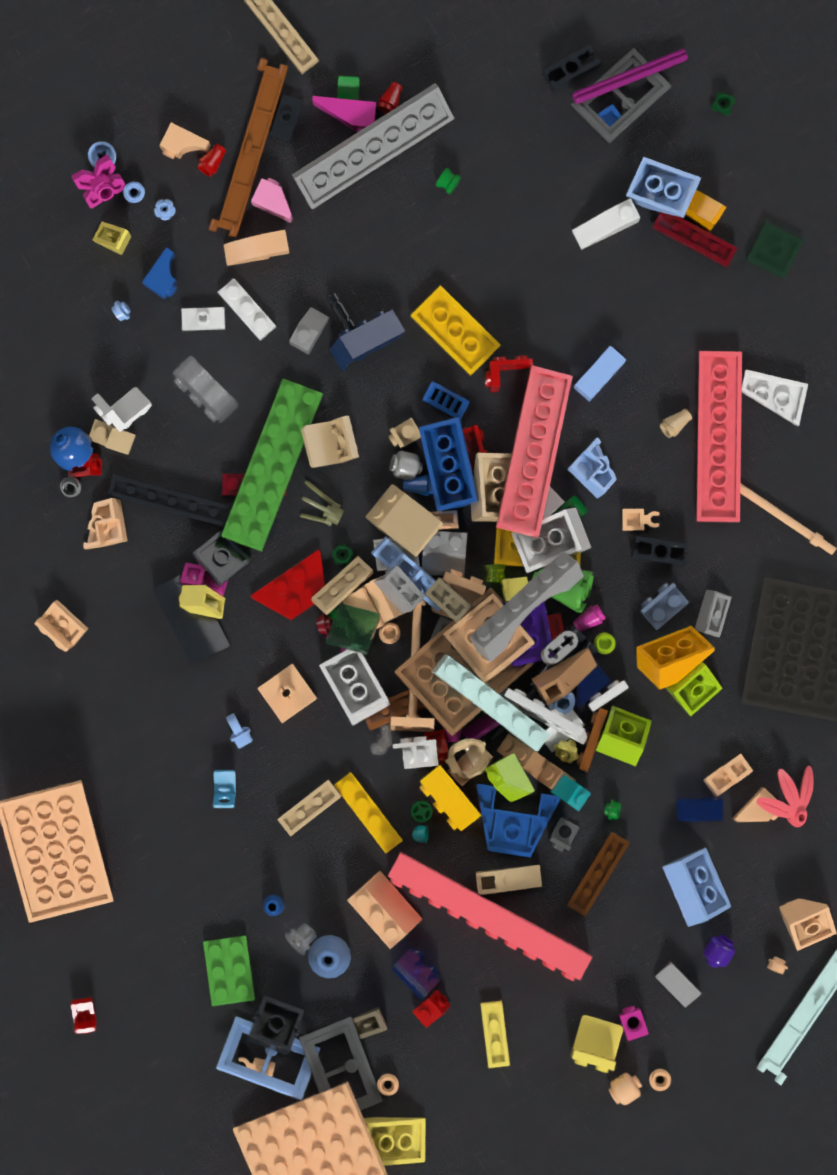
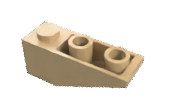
M540 865L475 872L478 895L542 886Z

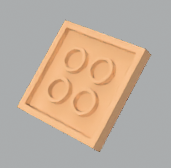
M494 593L443 634L485 684L535 644L532 638L519 625L511 637L507 648L492 662L476 651L470 636L504 606Z

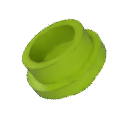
M601 633L596 636L594 646L598 650L597 652L608 654L613 651L615 639L611 634Z

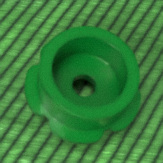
M614 799L611 800V803H606L605 815L608 816L609 820L619 818L621 803L615 802Z

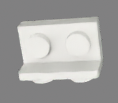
M423 736L414 737V742L413 738L400 739L399 744H393V748H402L404 769L438 765L436 740H427V737Z

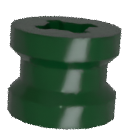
M417 801L411 808L412 817L418 822H426L432 816L431 805L426 801Z

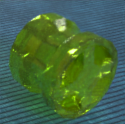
M485 565V570L487 571L485 583H500L503 579H506L504 576L506 565Z

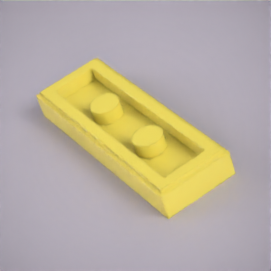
M502 1000L480 1003L488 1068L510 1066Z

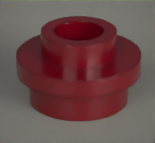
M322 614L321 617L316 619L319 633L330 635L331 630L334 629L332 618Z

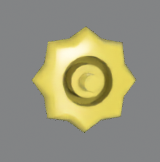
M570 739L569 741L561 740L554 745L555 756L559 757L562 762L573 763L579 757L577 744Z

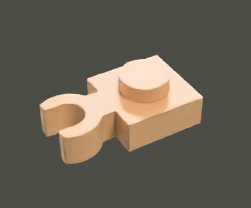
M622 509V531H644V525H648L651 528L659 527V523L654 524L651 522V517L659 516V512L653 511L648 515H644V509Z
M239 1057L238 1061L244 1062L247 1068L261 1073L266 1059L255 1057L254 1062L251 1063L246 1057ZM269 1062L266 1075L273 1076L276 1062Z

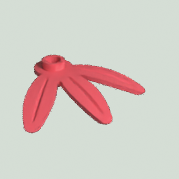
M811 766L805 768L799 795L791 777L783 769H779V783L789 805L782 801L759 797L756 802L765 811L778 817L787 818L788 822L794 827H801L807 819L805 808L813 792L814 778Z

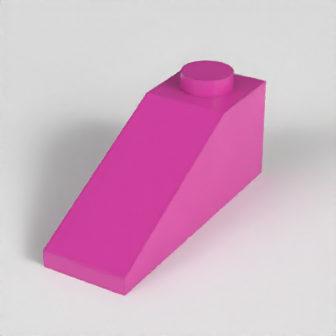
M313 96L314 106L352 130H357V133L375 122L376 102Z

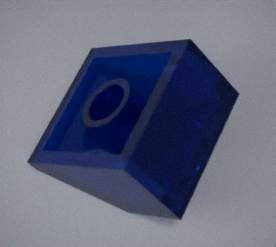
M409 948L392 964L391 969L422 1000L440 981L438 977L440 972L432 964L428 966L423 961L425 956L417 948L414 951Z

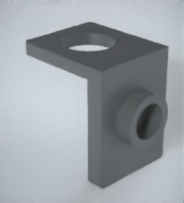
M560 817L549 838L553 842L551 846L563 852L564 848L569 851L579 826ZM563 825H568L572 831L571 835L567 838H563L559 834V829Z

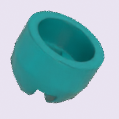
M428 826L415 827L412 833L413 839L419 843H427L429 835Z

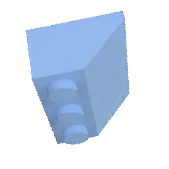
M706 848L679 858L663 867L688 927L705 922L731 907Z

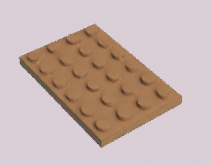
M489 588L471 604L473 607L464 616L493 593L501 603H504V601L492 588ZM454 620L395 670V674L451 736L456 734L482 711L481 708L432 672L445 654L480 680L443 635L457 623ZM510 663L487 682L486 685L500 695L535 663L513 667L512 663Z

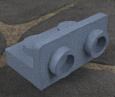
M674 582L671 585L665 583L657 590L659 593L657 597L652 599L650 596L641 604L643 607L640 610L641 614L655 630H658L689 603L675 587Z

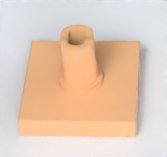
M293 664L258 687V690L281 723H284L317 699Z

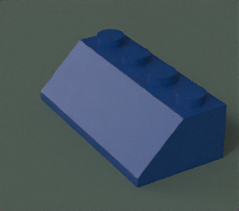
M460 417L419 427L437 511L456 509L477 502L478 496Z

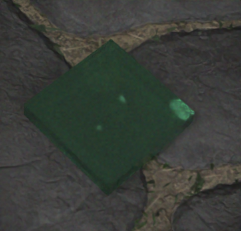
M765 222L746 261L785 279L804 240Z
M340 603L326 643L367 654L381 618L380 613Z

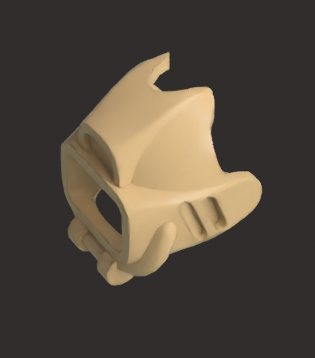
M466 738L452 745L448 751V759L444 760L450 768V774H455L461 779H469L481 774L487 768L491 759V755L485 749L486 743L477 739ZM462 749L465 750L472 765V769L466 772L460 770L454 754Z

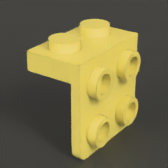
M583 1015L571 1052V1058L575 1059L574 1063L586 1067L589 1063L595 1065L596 1070L608 1073V1070L614 1071L616 1065L615 1057L623 1033V1027L612 1022Z

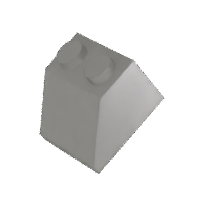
M437 531L423 548L422 568L432 576H444L445 571L450 572L451 569L462 572V577H464L467 533Z

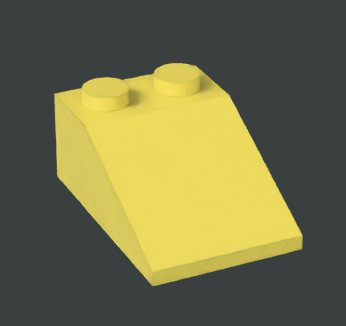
M364 1118L384 1166L425 1162V1118Z

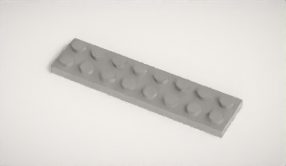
M433 84L292 174L308 205L311 209H314L452 121L454 117L439 87Z

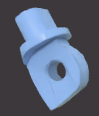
M234 713L226 717L233 730L230 737L231 742L234 741L237 747L241 748L253 741L249 733L251 731L250 728L241 727Z

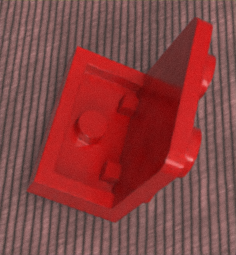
M525 355L516 356L515 360H507V357H495L494 361H490L488 371H486L485 386L490 387V392H498L500 389L499 371L530 369L533 365V359H528V356Z

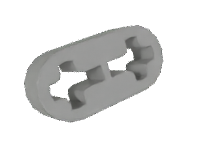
M565 631L557 636L542 650L541 659L547 665H554L577 646L578 639L576 634L571 631ZM569 637L571 640L569 644L562 647L560 644ZM557 649L558 652L554 655V658L550 659L548 657L549 651Z

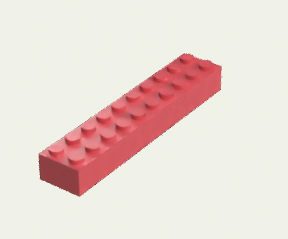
M402 852L398 855L388 874L392 884L400 888L405 885L410 888L409 893L421 898L423 895L429 898V904L439 909L441 905L447 908V913L457 919L460 916L466 918V924L478 929L480 926L486 929L485 934L496 940L498 937H501L505 940V945L514 950L517 947L523 949L524 955L533 960H536L538 957L543 960L542 964L553 971L556 968L562 970V976L571 981H574L575 978L578 980L582 978L592 959L589 953L482 895H478V893Z

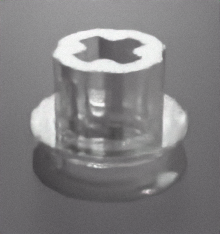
M305 923L297 930L292 928L290 933L285 934L289 944L301 955L305 954V950H310L309 944L317 937L315 932Z

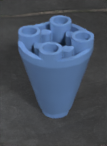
M326 935L318 938L311 945L308 960L309 965L316 974L324 978H335L343 974L349 967L351 954L344 940L334 935ZM326 956L332 957L333 961L331 964L324 962Z

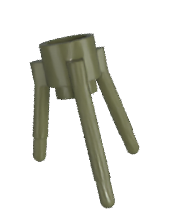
M306 480L305 484L330 505L326 508L313 500L303 497V501L324 511L323 516L326 518L303 513L300 514V517L322 522L329 526L332 523L337 525L344 512L340 508L341 505L334 502Z

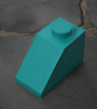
M564 774L551 791L577 811L581 809L591 794Z

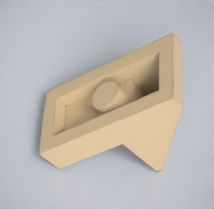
M95 419L89 434L92 441L129 455L136 437L135 434L125 430L119 432L115 426H108L107 423Z

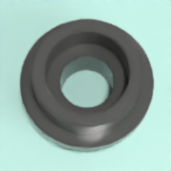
M68 476L61 481L60 489L65 496L74 497L80 493L82 485L77 478ZM68 484H72L75 487L71 488L68 486Z

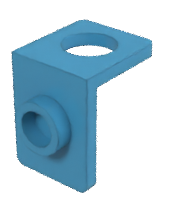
M215 770L213 807L234 808L236 799L235 771ZM221 799H228V800H230V801L227 802V803H221V802H219V800H221Z

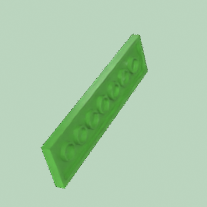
M286 379L282 380L221 535L223 538L261 552L263 551L304 445L301 428L312 424L323 393Z

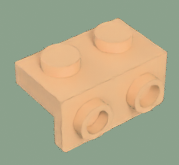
M58 600L54 601L43 616L35 622L40 632L47 635L59 649L65 652L75 646L88 630Z

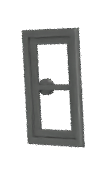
M633 48L595 83L623 73L631 65L638 67L648 62ZM658 72L651 74L646 78L655 87L636 104L633 99L626 98L618 89H614L613 91L623 100L621 106L627 112L611 127L588 106L596 97L579 104L573 102L571 105L610 144L672 86Z
M351 1016L299 1037L319 1093L331 1089L327 1080L328 1077L345 1070L353 1073L358 1069L367 1095L355 1099L360 1111L382 1102ZM344 1033L354 1060L349 1059L345 1062V1066L325 1073L315 1044Z

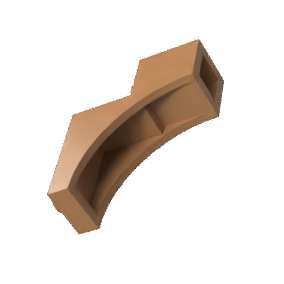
M509 733L497 749V752L504 757L514 753L523 770L551 790L563 774L576 782L574 778Z

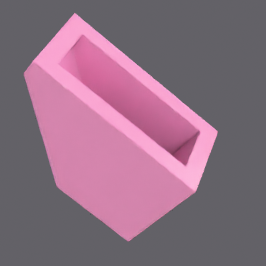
M271 178L267 180L261 179L251 200L252 205L291 223L292 215L282 188L279 186L280 183Z

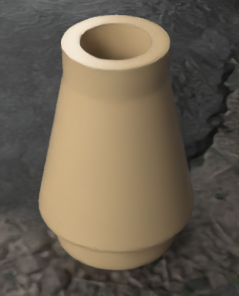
M683 409L663 419L660 428L668 438L676 437L692 419V416L688 410Z

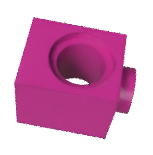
M629 1006L622 1009L623 1013L618 1014L628 1041L649 1034L639 1007ZM633 1016L637 1017L639 1020L638 1025L634 1028L628 1027V1019Z

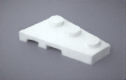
M745 370L742 381V393L796 426H799L808 384Z

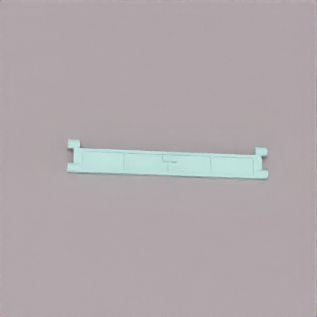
M837 949L756 1067L763 1073L766 1069L777 1076L774 1081L782 1085L787 1077L781 1070L837 989Z

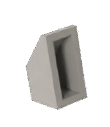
M310 307L290 338V345L310 354L329 317Z

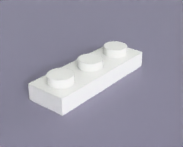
M234 278L218 291V294L260 341L276 328V325Z

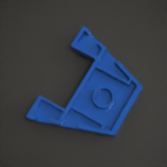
M477 783L488 851L531 857L560 798L555 795L541 793L538 815L493 809L496 788Z

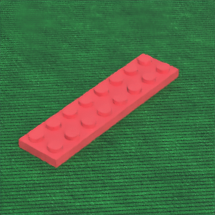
M699 351L696 522H740L742 352Z
M533 365L530 367L496 524L497 528L536 538L539 537L573 377L571 375Z

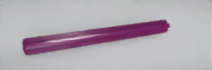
M680 49L575 91L572 98L575 104L582 103L687 60L688 55L685 49Z

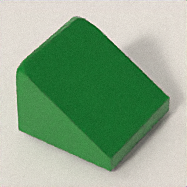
M338 76L337 98L359 100V77Z
M574 495L555 511L558 513L565 509L576 508L581 518L588 512V509Z

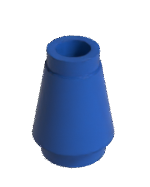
M429 475L418 476L413 480H404V491L426 496L433 494Z
M270 895L265 898L263 910L267 915L278 916L282 913L284 902L281 897ZM275 903L276 910H270L269 904Z

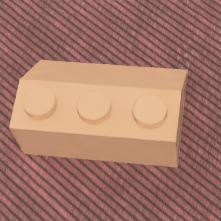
M381 871L376 873L347 900L389 949L396 945L422 920L421 916Z

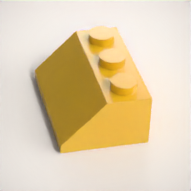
M440 765L420 780L422 785L419 788L427 797L431 795L436 802L433 805L440 813L445 812L449 816V819L446 821L454 830L458 828L462 831L481 816Z

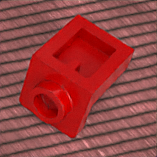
M91 454L89 460L83 466H75L71 468L72 470H68V475L75 478L102 475L100 455Z
M445 729L423 733L427 740H436L438 765L445 764L444 760L448 759L449 751Z

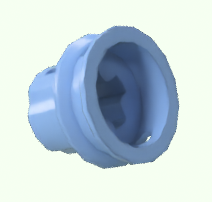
M104 141L97 142L90 147L88 159L94 168L96 161L99 160V155L104 156V154L108 155L113 164H115L116 152L109 143Z

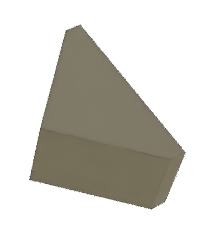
M379 1007L352 1018L359 1039L388 1029Z

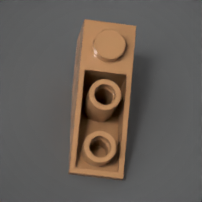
M587 647L532 678V681L540 697L547 705H550L570 693L597 664Z

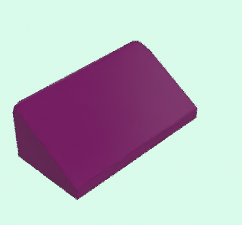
M486 714L464 728L462 733L467 739L478 740L499 726L500 723Z

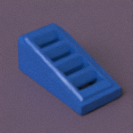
M433 381L422 399V402L454 418L460 417V420L470 401ZM436 389L439 392L435 400L433 401L431 400V397ZM442 394H445L446 397L442 405H440L438 402ZM450 398H453L454 401L449 409L446 408ZM459 401L462 404L458 412L455 413L453 410Z

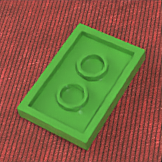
M247 936L204 941L212 1006L255 1000Z

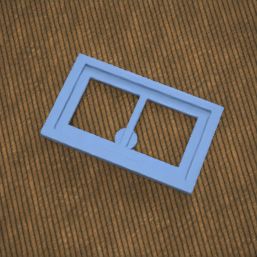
M235 1017L216 1069L302 1100L312 1073L306 1056L304 1057L295 1085L265 1074L271 1056H275L278 1053L271 1049L265 1048L267 1057L261 1073L231 1062L242 1032L249 1034L253 1023ZM295 1038L291 1051L305 1055L300 1040ZM315 1046L316 1051L319 1054L320 1047Z

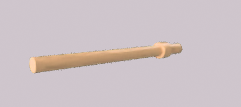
M740 483V493L809 539V543L815 547L819 546L831 555L835 552L837 548L824 540V536L818 532H812Z

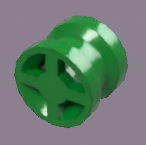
M446 168L439 177L436 186L439 188L443 187L446 189V193L450 195L458 185L461 176L452 174L451 170Z

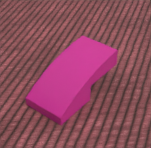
M185 563L180 583L186 586L206 585L216 593L224 596L228 580L218 587L200 565Z

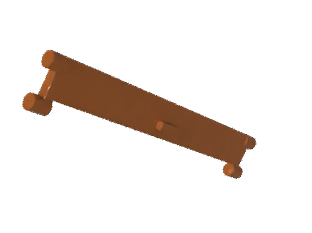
M260 58L257 66L258 70L264 71L220 220L211 219L208 230L213 232L217 231V227L229 230V236L237 238L288 69V66L280 64L279 69L267 66L268 60Z

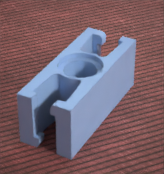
M610 346L575 384L574 389L590 402L625 363L626 359Z

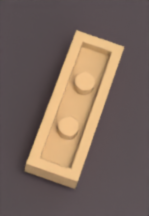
M356 557L311 598L312 602L328 615L373 574V570L360 557Z
M327 780L277 820L287 833L292 836L342 796L332 783Z

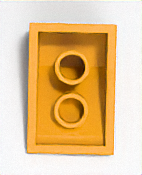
M689 626L636 647L637 668L659 689H663L682 680L713 653L715 649L698 631Z

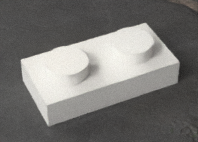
M616 680L607 686L609 691L603 695L599 692L589 699L591 703L588 704V707L592 713L627 690L629 687L623 680L619 683Z

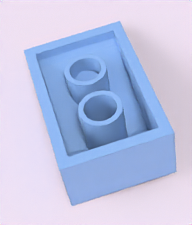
M643 157L626 196L634 204L684 218L701 178Z

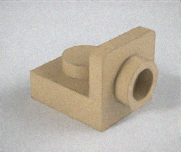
M412 418L395 428H391V435L388 436L393 446H399L400 450L421 438L420 431Z

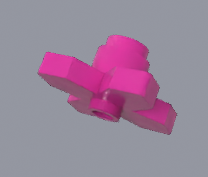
M108 155L96 161L94 172L82 169L71 176L78 189H86L83 197L90 208H94L102 203V201L110 200L114 194L123 191L126 186L120 174H113L116 167Z

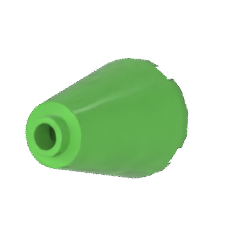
M540 568L538 572L535 571L533 578L537 576L544 568ZM581 570L584 576L569 591L551 596V598L578 613H582L586 607L583 601L587 597L589 598L594 576H592L593 572Z

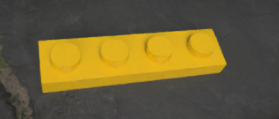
M352 772L334 785L385 853L403 841Z

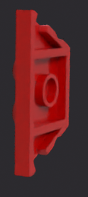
M317 550L252 594V599L290 620L315 605L311 598L325 586L321 552Z

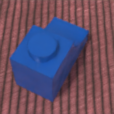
M167 247L142 281L145 287L164 300L167 296L171 297L177 289V286H175L177 282L171 275V264L175 254Z

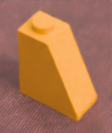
M696 190L685 215L710 233L726 207Z

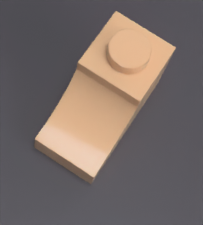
M171 123L160 143V147L163 150L162 153L172 159L177 157L180 159L183 154L190 151L207 153L210 143Z

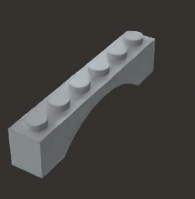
M564 551L560 553L470 636L476 651L492 662L507 648L518 626L534 608L551 596L569 591L584 577L578 562Z

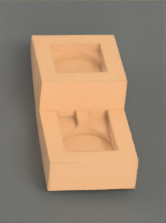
M739 754L707 776L703 781L713 795L717 797L741 781L753 770L742 754Z

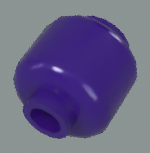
M724 935L712 937L703 952L707 958L706 962L714 968H718V966L726 967L736 952L733 946L734 942Z

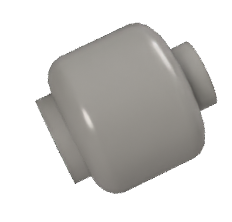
M399 451L391 458L390 471H392L393 476L396 478L413 480L422 472L423 464L420 463L417 454Z

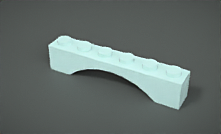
M444 654L432 670L436 676L481 708L534 751L538 752L550 736L547 731L450 656Z

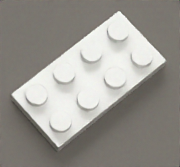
M508 688L504 695L505 699L519 711L581 744L585 743L587 735L582 723L574 719L569 721L564 718V714L556 709L550 711L545 708L543 702L537 699L531 701L524 692L518 689L513 691Z

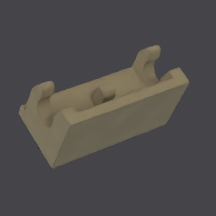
M438 578L425 593L455 622L460 621L473 607L442 578Z

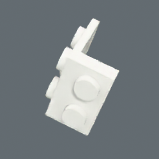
M137 387L130 390L111 407L99 394L91 398L96 404L94 409L99 416L103 418L108 426L113 424L119 432L128 428L140 415H144L152 406V403Z

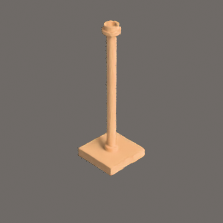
M424 600L413 609L411 656L420 650L422 606L426 605ZM411 690L409 691V714L406 717H391V730L433 732L434 719L419 718V715H417L418 698Z

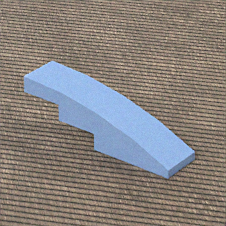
M385 536L372 551V554L388 568L398 565L425 596L423 600L439 611L441 608L425 595L436 580Z

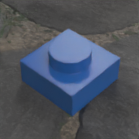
M613 104L597 114L609 127L622 117Z

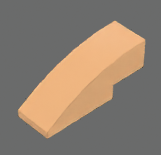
M280 230L224 244L227 266L289 254L286 231Z

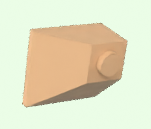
M798 898L779 907L797 951L837 934L827 904Z

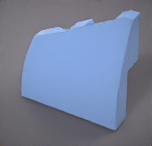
M598 437L568 467V470L597 499L617 480L614 472L609 467L607 455L603 456L599 446L601 441Z

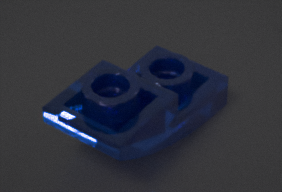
M677 799V821L723 820V799Z

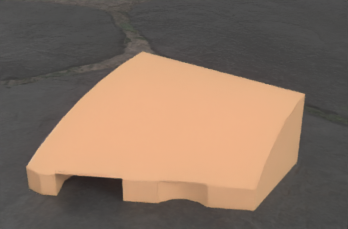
M110 498L93 504L92 519L88 525L90 533L87 543L84 542V549L99 548L127 541L120 499Z

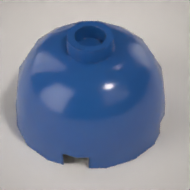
M73 426L64 427L58 430L50 441L51 457L62 469L70 471L75 466L81 467L89 460L93 452V447H91L92 438L80 428Z

